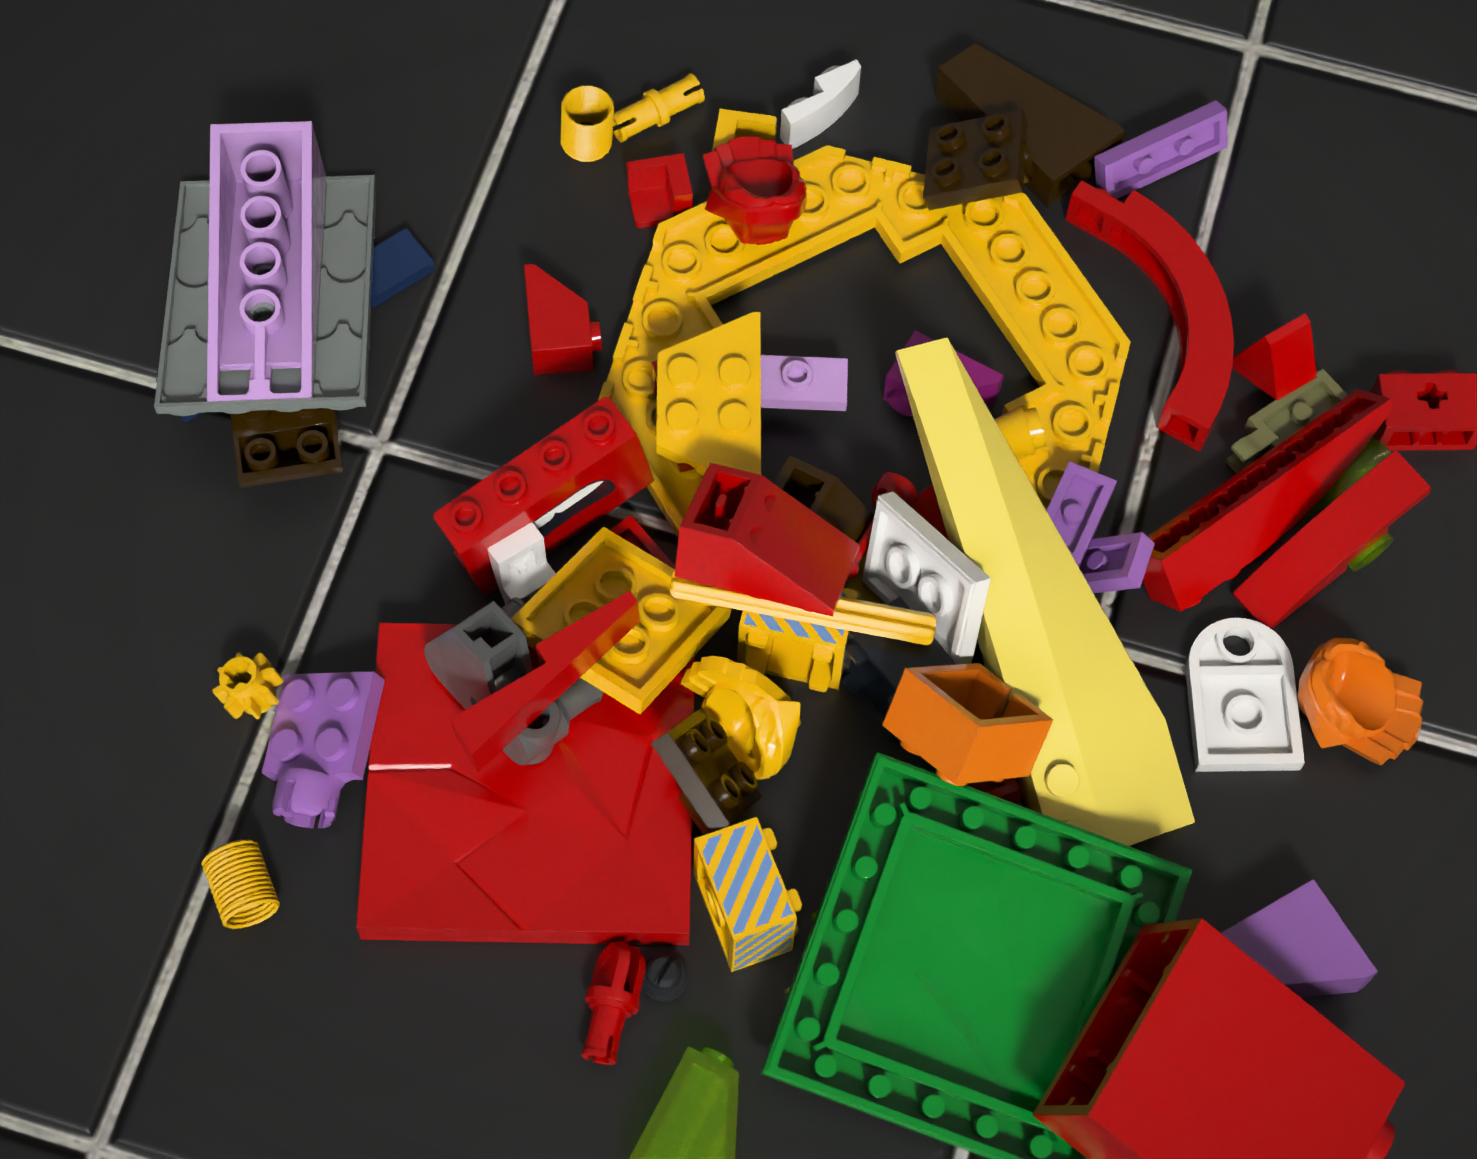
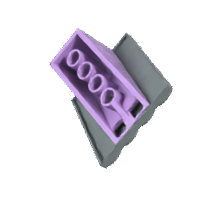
M312 121L210 124V180L180 181L154 403L157 414L189 416L205 412L242 414L259 410L295 412L314 408L348 410L356 407H366L375 239L376 178L375 175L326 176Z

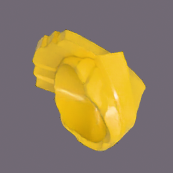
M718 656L702 657L700 662H693L691 669L686 670L680 684L705 698L701 708H703L708 717L715 718L721 724L727 735V745L738 762H744L752 770L757 780L768 779L777 774L791 756L797 728L801 724L800 702L791 701L790 697L769 678L744 663H738Z

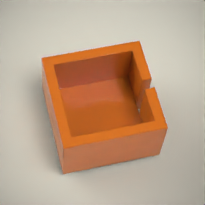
M980 663L905 668L883 726L900 739V745L905 750L921 756L936 768V773L942 780L952 785L965 786L967 783L1001 782L1004 779L1030 776L1053 719L1021 694H1012L1004 716L1000 718L1012 688Z

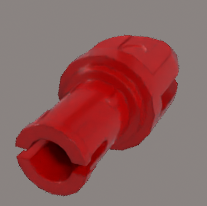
M621 941L612 942L603 949L597 960L591 986L587 988L585 1002L593 1010L584 1049L581 1052V1057L586 1060H590L591 1056H593L592 1062L615 1065L617 1062L625 1020L638 1013L641 1003L639 996L646 970V960L642 951L636 946H629L626 942Z

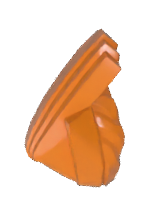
M1332 638L1316 648L1300 677L1297 701L1298 708L1308 718L1315 739L1321 748L1343 745L1367 760L1382 766L1389 758L1395 760L1403 750L1408 751L1418 740L1422 726V717L1420 716L1423 707V700L1420 698L1422 682L1392 673L1391 670L1385 667V660L1379 653L1371 650L1368 644L1360 640Z

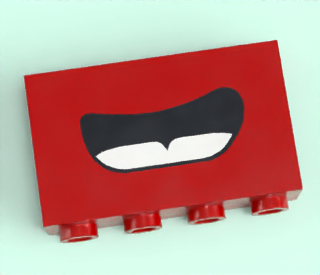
M604 397L434 513L433 518L455 549L454 554L484 597H487L499 588L492 570L487 548L533 522L544 537L545 552L548 555L654 482L637 433L609 397Z

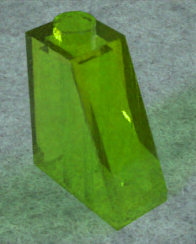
M688 1046L629 1159H735L739 1072L732 1069L733 1062L725 1055L713 1049L703 1048L702 1052H699Z

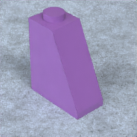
M1314 879L1221 933L1299 997L1354 993L1364 988L1378 972Z

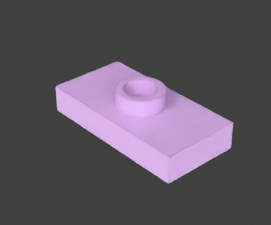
M761 355V408L846 411L848 358Z

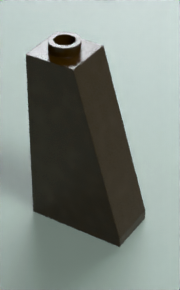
M976 43L961 53H951L938 67L935 96L960 121L1023 109L1028 121L1027 143L1033 162V180L1024 185L1047 208L1075 189L1081 180L1086 181L1095 174L1094 156L1122 144L1125 130L1119 124Z

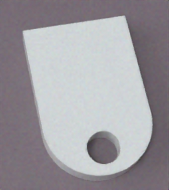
M1228 618L1209 625L1195 639L1188 654L1185 667L1195 772L1301 770L1305 761L1294 667L1290 651L1285 642L1272 629L1251 619ZM1233 635L1245 639L1249 644L1250 653L1243 656L1231 654L1225 648L1223 639Z

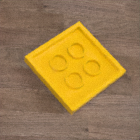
M602 527L511 620L526 635L527 644L536 650V644L626 592L631 591L638 602L640 622L580 678L636 713L641 714L730 618L732 608L674 598L670 593V584L675 569L607 528Z

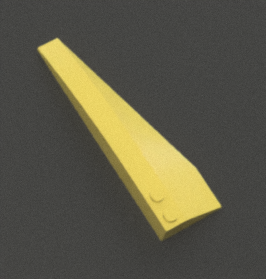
M946 337L897 350L895 352L948 539L991 578L977 641L985 668L1012 688L1000 718H1003L1012 694H1021L1053 719L1030 776L1017 778L1025 808L1127 846L1195 823L1166 719L949 339Z

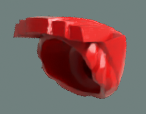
M757 136L730 139L727 144L716 146L713 152L703 154L705 169L712 188L704 209L714 215L723 217L738 240L743 244L764 245L786 239L794 220L802 215L808 202L805 180L800 177V171L794 166L792 145L777 144L775 140H760Z

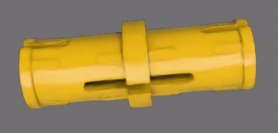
M690 73L685 78L659 91L651 89L643 93V99L615 112L613 126L629 120V124L613 131L615 137L620 142H624L627 138L654 124L661 127L670 122V116L697 103H702L705 100L702 88L685 96L683 94L685 91L699 85L698 79Z

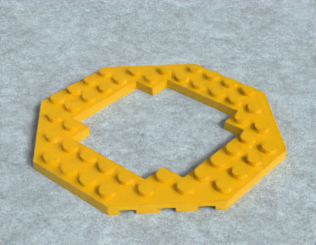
M826 145L794 160V166L800 171V177L805 180L808 202L802 215L794 220L786 239L764 245L743 244L738 240L723 217L714 215L704 209L707 201L658 224L647 264H644L633 296V305L627 322H624L613 354V363L607 380L602 386L598 401L604 397H609L637 433L654 482L648 485L647 488L676 536L679 537L680 524L704 475L696 472L695 469L680 473L676 462L656 454L657 400L652 388V362L657 361L658 352L723 325L711 305L872 228L877 230L899 264L941 244L1039 385V388L1005 404L1002 415L1019 406H1022L1024 410L1034 407L1037 409L1044 432L1046 447L1035 449V455L1015 457L1047 510L1069 461L1098 473L1131 341L1026 194L1017 193L929 210L923 199L925 175L912 172V166L874 157L871 162L845 155V149ZM867 549L859 564V572L855 578L851 579L847 589L858 591V600L887 605L862 582Z

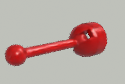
M888 472L882 474L873 488L871 500L872 506L876 510L878 495L893 491L911 506L917 496L914 485L908 479L899 474ZM874 518L858 542L859 550L847 580L855 578L859 572L858 562L869 546Z

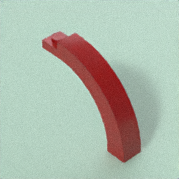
M1081 180L1071 194L1065 220L1127 256L1151 279L1163 296L1175 322L1179 338L1180 371L1177 385L1164 404L1156 428L1200 452L1213 429L1229 386L1233 367L1234 336L1232 318L1218 275L1192 236L1157 204L1135 190L1122 203L1115 199L1108 191L1102 188H1095Z

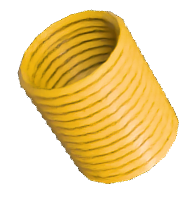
M582 85L571 89L564 96L561 103V146L566 154L581 162H593L601 159L609 152L612 146L614 103L610 95L603 89L592 85ZM581 122H591V123H594L595 125H582V124H579V123H581Z
M238 840L224 844L208 853L201 863L224 927L240 929L255 925L271 917L280 906L257 842Z

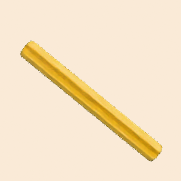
M675 570L671 579L670 593L674 598L922 645H930L934 639L937 619L932 613L841 596L834 615L831 617L674 577Z

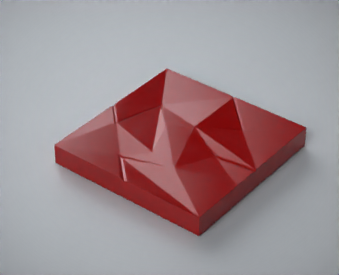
M379 623L375 673L382 677L385 682L369 752L356 925L360 939L611 944L612 942L621 941L626 942L628 945L689 946L692 818L678 799L683 790L651 743L694 713L695 692L680 683L686 670L691 669L693 662H695V656L641 714L636 713L603 692L600 702L594 703L569 721L568 735L554 745L552 753L546 760L537 764L519 765L511 760L502 750L477 773L456 739L450 722V718L465 709L437 679L424 655V647L428 642L458 624ZM528 645L534 670L540 667L537 651Z

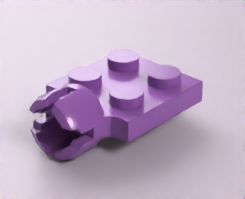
M374 671L285 674L262 769L264 775L273 781H277L272 802L274 815L279 817L283 815L285 822L295 826L314 828L316 815L321 813L318 828H327L332 825L336 818L343 786L346 782L352 780H363L385 682Z

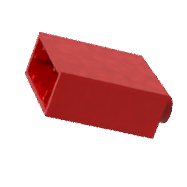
M1203 918L1145 925L1141 928L1032 1116L1088 1159H1384L1392 1146L1395 1136L1394 1125L1387 1117L1406 1082Z

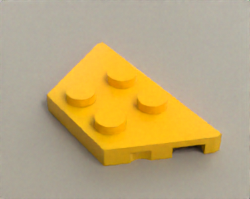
M760 312L749 313L658 352L656 454L678 464H689L694 467L696 472L702 475L705 474L710 462L761 475Z

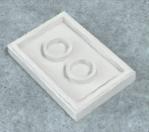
M892 491L878 495L862 582L886 604L900 596L911 610L934 614L937 619L934 638L956 664H971L991 578L895 492Z

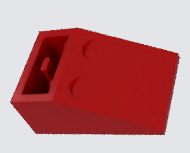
M710 462L680 524L674 577L833 617L858 553L859 544L764 476Z

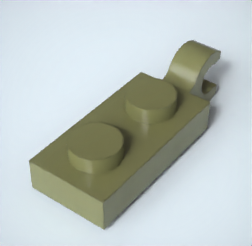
M1321 369L1317 372V378L1283 398L1273 401L1249 417L1244 427L1249 435L1232 445L1231 450L1234 454L1228 457L1225 462L1236 474L1343 400L1348 394L1324 369Z

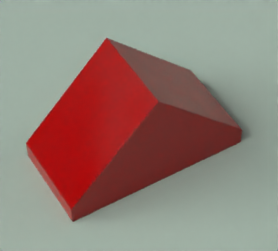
M1306 313L1264 336L1233 358V370L1276 400L1283 398L1317 378L1311 321Z

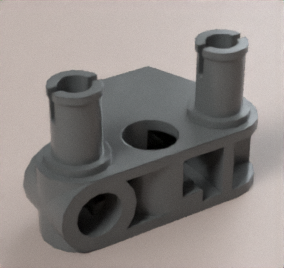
M512 598L501 608L493 601L425 645L424 655L430 669L464 709L471 707L533 671L526 635L511 620L526 604L520 598ZM579 678L503 749V752L519 765L537 764L546 760L552 753L554 745L568 735L569 721L594 703L600 702L602 700L601 697H603V691Z

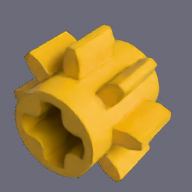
M239 652L236 653L235 658H232L223 667L217 669L220 673V685L212 691L225 704L224 708L233 718L238 719L243 712L253 715L256 719H260L261 714L268 711L273 704L278 705L279 700L276 698V686L282 684L284 680L274 668H271L272 664L262 653H258L252 660Z

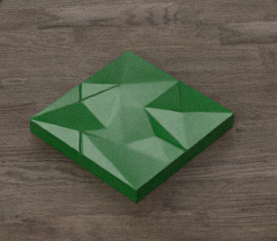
M877 752L872 757L759 1074L986 1159H1088L1032 1115L1141 928L1145 925L1176 921L1192 870L972 787L952 785L942 780L937 774Z

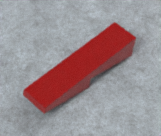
M631 591L626 592L536 644L540 667L450 718L455 737L477 773L640 622L638 602Z

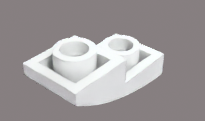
M857 59L842 66L835 65L823 71L819 76L815 77L812 97L799 98L781 110L780 138L784 144L792 145V149L808 142L830 127L851 106L859 92L861 65Z

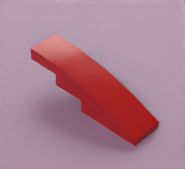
M1395 450L1349 487L1277 550L1233 592V596L1255 621L1273 629L1347 570V565L1388 533L1389 526L1430 494V485Z

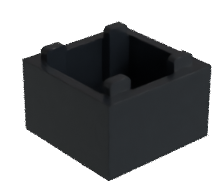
M900 596L887 604L910 609ZM849 631L843 673L846 676L843 679V684L852 695L860 693L884 722L905 668L957 664L935 638L930 645H922ZM883 726L882 732L891 743L900 742L899 738Z

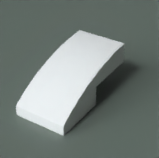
M533 522L487 548L492 570L505 604L514 597L520 598L523 602L527 603L556 574L546 559L544 537Z

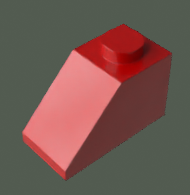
M525 264L524 271L534 375L592 371V351H602L600 322L589 320L588 302L535 264Z

